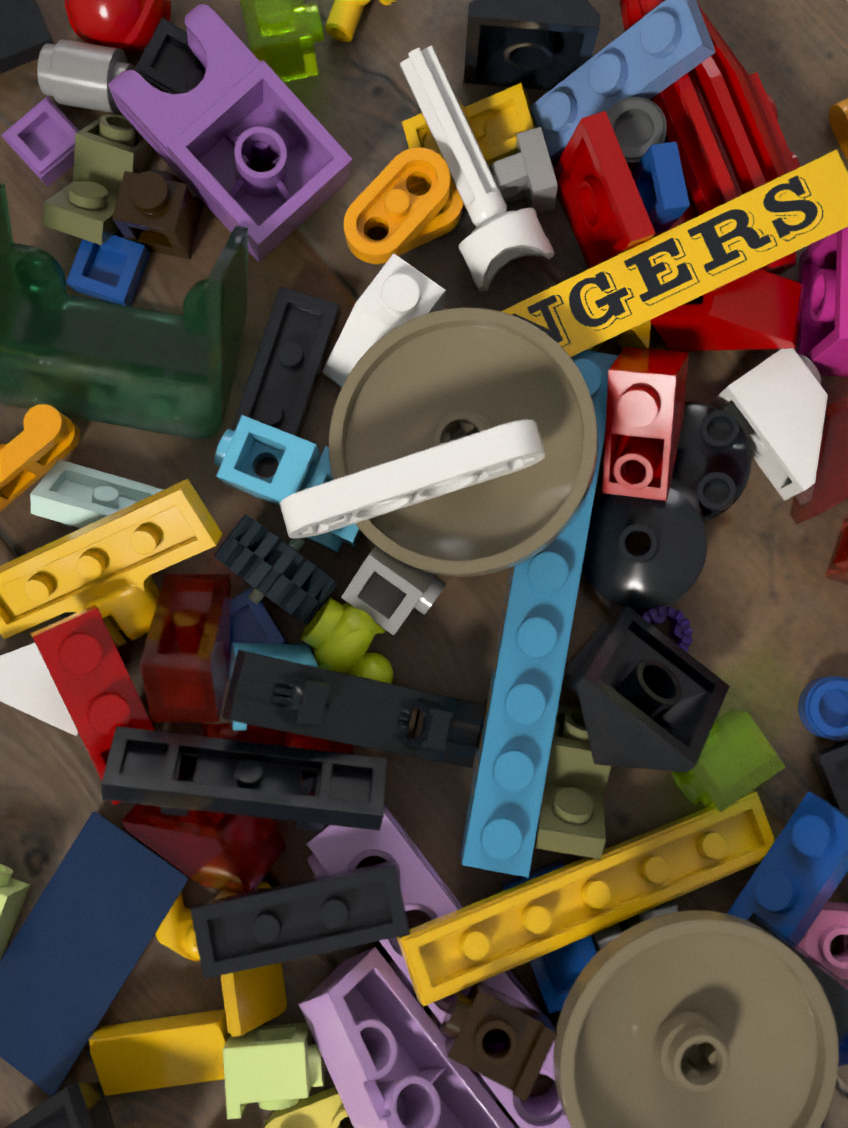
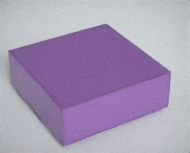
M48 96L1 135L46 187L50 186L74 165L75 134L79 130Z

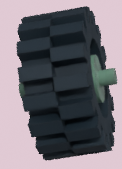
M246 514L243 515L213 555L222 564L254 587L248 596L251 601L258 605L266 596L307 626L338 586V583L328 574L298 553L305 543L303 540L292 538L286 544Z

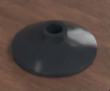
M672 488L669 490V496L666 501L604 494L592 506L582 569L591 585L602 596L624 607L627 605L635 609H651L667 605L684 595L694 585L703 570L707 556V535L704 523L691 502ZM637 532H645L651 539L649 551L642 556H633L628 550V540Z

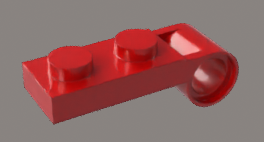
M93 605L33 632L31 636L102 781L116 726L155 730L98 607ZM112 801L114 806L121 803L120 801Z

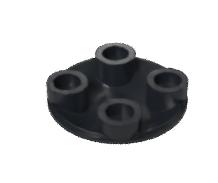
M685 402L670 488L688 499L699 513L702 521L705 522L723 514L742 495L751 473V450L748 439L733 414L709 404Z

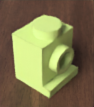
M307 1022L259 1026L242 1036L231 1037L230 1034L223 1047L227 1119L241 1118L247 1103L259 1102V1107L264 1110L290 1108L296 1105L299 1099L308 1098L311 1087L325 1085V1062L317 1044H312V1034Z

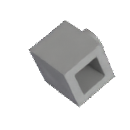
M375 546L341 598L353 607L369 614L374 622L392 635H395L414 608L425 615L447 583L438 578V574L411 567Z

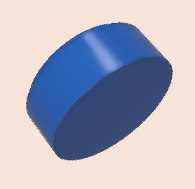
M839 676L820 677L811 681L803 689L798 701L799 717L805 728L813 735L835 741L848 739L847 678Z

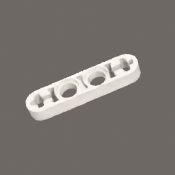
M519 420L299 491L284 498L280 502L288 536L295 539L327 533L522 470L540 462L545 458L546 453L536 422L534 420Z

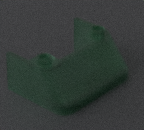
M0 183V403L30 409L39 404H47L53 406L64 416L189 439H206L216 434L228 409L247 317L248 228L234 227L208 279L196 282L189 289L183 302V316L132 306L126 307L120 304L67 295L64 271L51 254L35 246L13 243L5 184Z

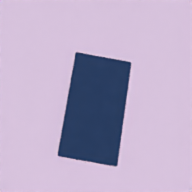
M92 812L0 960V1057L50 1096L55 1095L188 881L186 875L97 812Z

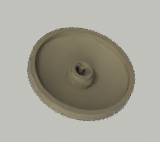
M462 307L427 313L411 319L384 335L368 349L348 375L338 395L330 423L329 460L333 480L506 423L519 420H534L546 453L545 458L540 462L510 474L355 523L362 533L377 547L403 563L425 572L456 577L496 573L514 567L544 550L568 527L581 508L593 480L597 462L598 432L593 401L587 384L571 357L554 339L533 324L514 315L484 308Z
M691 910L657 916L633 926L606 944L586 965L573 984L564 1002L557 1024V1036L554 1040V1078L563 1112L571 1128H821L834 1095L838 1075L839 1049L835 1020L829 1001L812 971L798 955L763 928L745 919L713 911Z

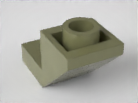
M103 115L75 134L73 181L44 202L43 226L99 245H103L119 231L112 218L124 171L138 174L149 171L156 153L155 149L123 115Z
M558 705L534 848L601 859L606 842L604 791L611 766L594 764L581 706Z

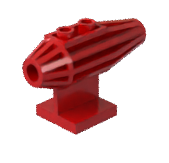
M620 0L619 6L624 32L664 0ZM700 6V12L716 53L651 99L652 102L659 106L666 119L667 132L665 143L677 142L690 204L688 209L669 230L801 167L797 156L788 148L778 124L775 102L765 92L758 73L750 75L747 73ZM606 110L581 118L554 168L558 184L557 192L588 269L667 232L655 233L631 172L633 170H630ZM797 251L759 269L781 275L796 265Z

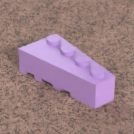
M376 947L344 960L299 1003L300 1009L354 1128H515L468 1067L447 1057L445 1036L440 1032Z

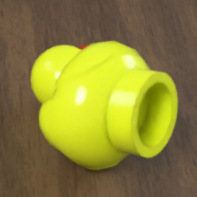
M329 597L308 626H305L301 635V640L314 648V658L318 667L390 684L393 682V668L390 661L376 652H366L374 636L379 633L384 634L386 630L374 622L371 616L363 610L353 607L348 602L342 605Z

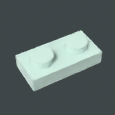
M59 459L30 493L31 514L61 522L68 526L83 528L164 489Z

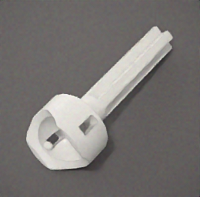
M431 45L422 51L420 48H416L408 53L409 58L400 62V67L442 158L449 167L450 175L473 224L477 227L459 244V250L467 263L478 291H488L490 282L497 272L511 261L525 256H540L550 259L555 252L541 227L534 208L530 207L507 212V205L434 47Z

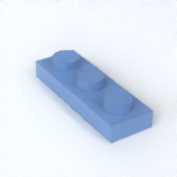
M664 0L530 106L537 127L542 129L551 160L558 162L581 118L605 110L607 113L615 103L625 98L642 97L651 100L716 53L696 0Z

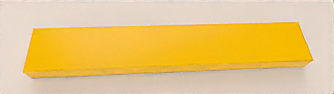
M754 791L743 792L604 849L601 859L582 858L409 929L408 935L399 936L397 940L419 1003L424 1007L761 862L775 842V838L758 793Z

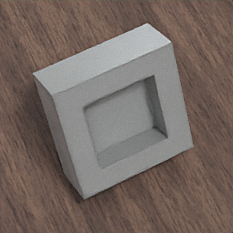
M538 127L517 133L516 154L491 164L492 173L505 203L526 199L528 207L534 208L537 214L554 210L558 184L542 129Z

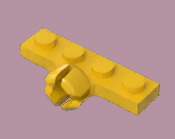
M189 479L181 481L1 565L0 634L6 639L63 613H78L95 605L98 607L116 647L127 643L118 630H122L133 641L159 623L160 615L167 609L168 602L152 580V574L216 546L223 533Z

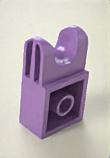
M199 4L185 16L188 45L206 70L204 78L197 87L181 94L162 92L150 85L134 70L121 72L108 83L117 108L259 263L348 182L353 159L264 60L260 62L208 5ZM254 159L258 164L264 165L270 160L272 162V169L266 172L254 171L250 169V161Z

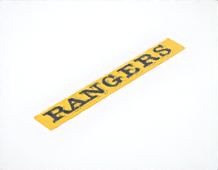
M832 151L501 312L514 315L533 324L554 339L570 357L577 355L848 227V172L838 151Z

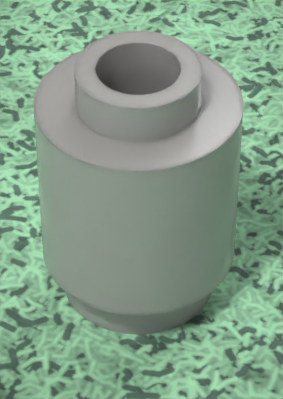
M61 39L56 45L47 43L42 47L38 58L37 75L42 93L47 96H53L59 104L118 114L120 111L115 104L108 83L121 72L135 70L133 64L128 63L125 52L120 48Z

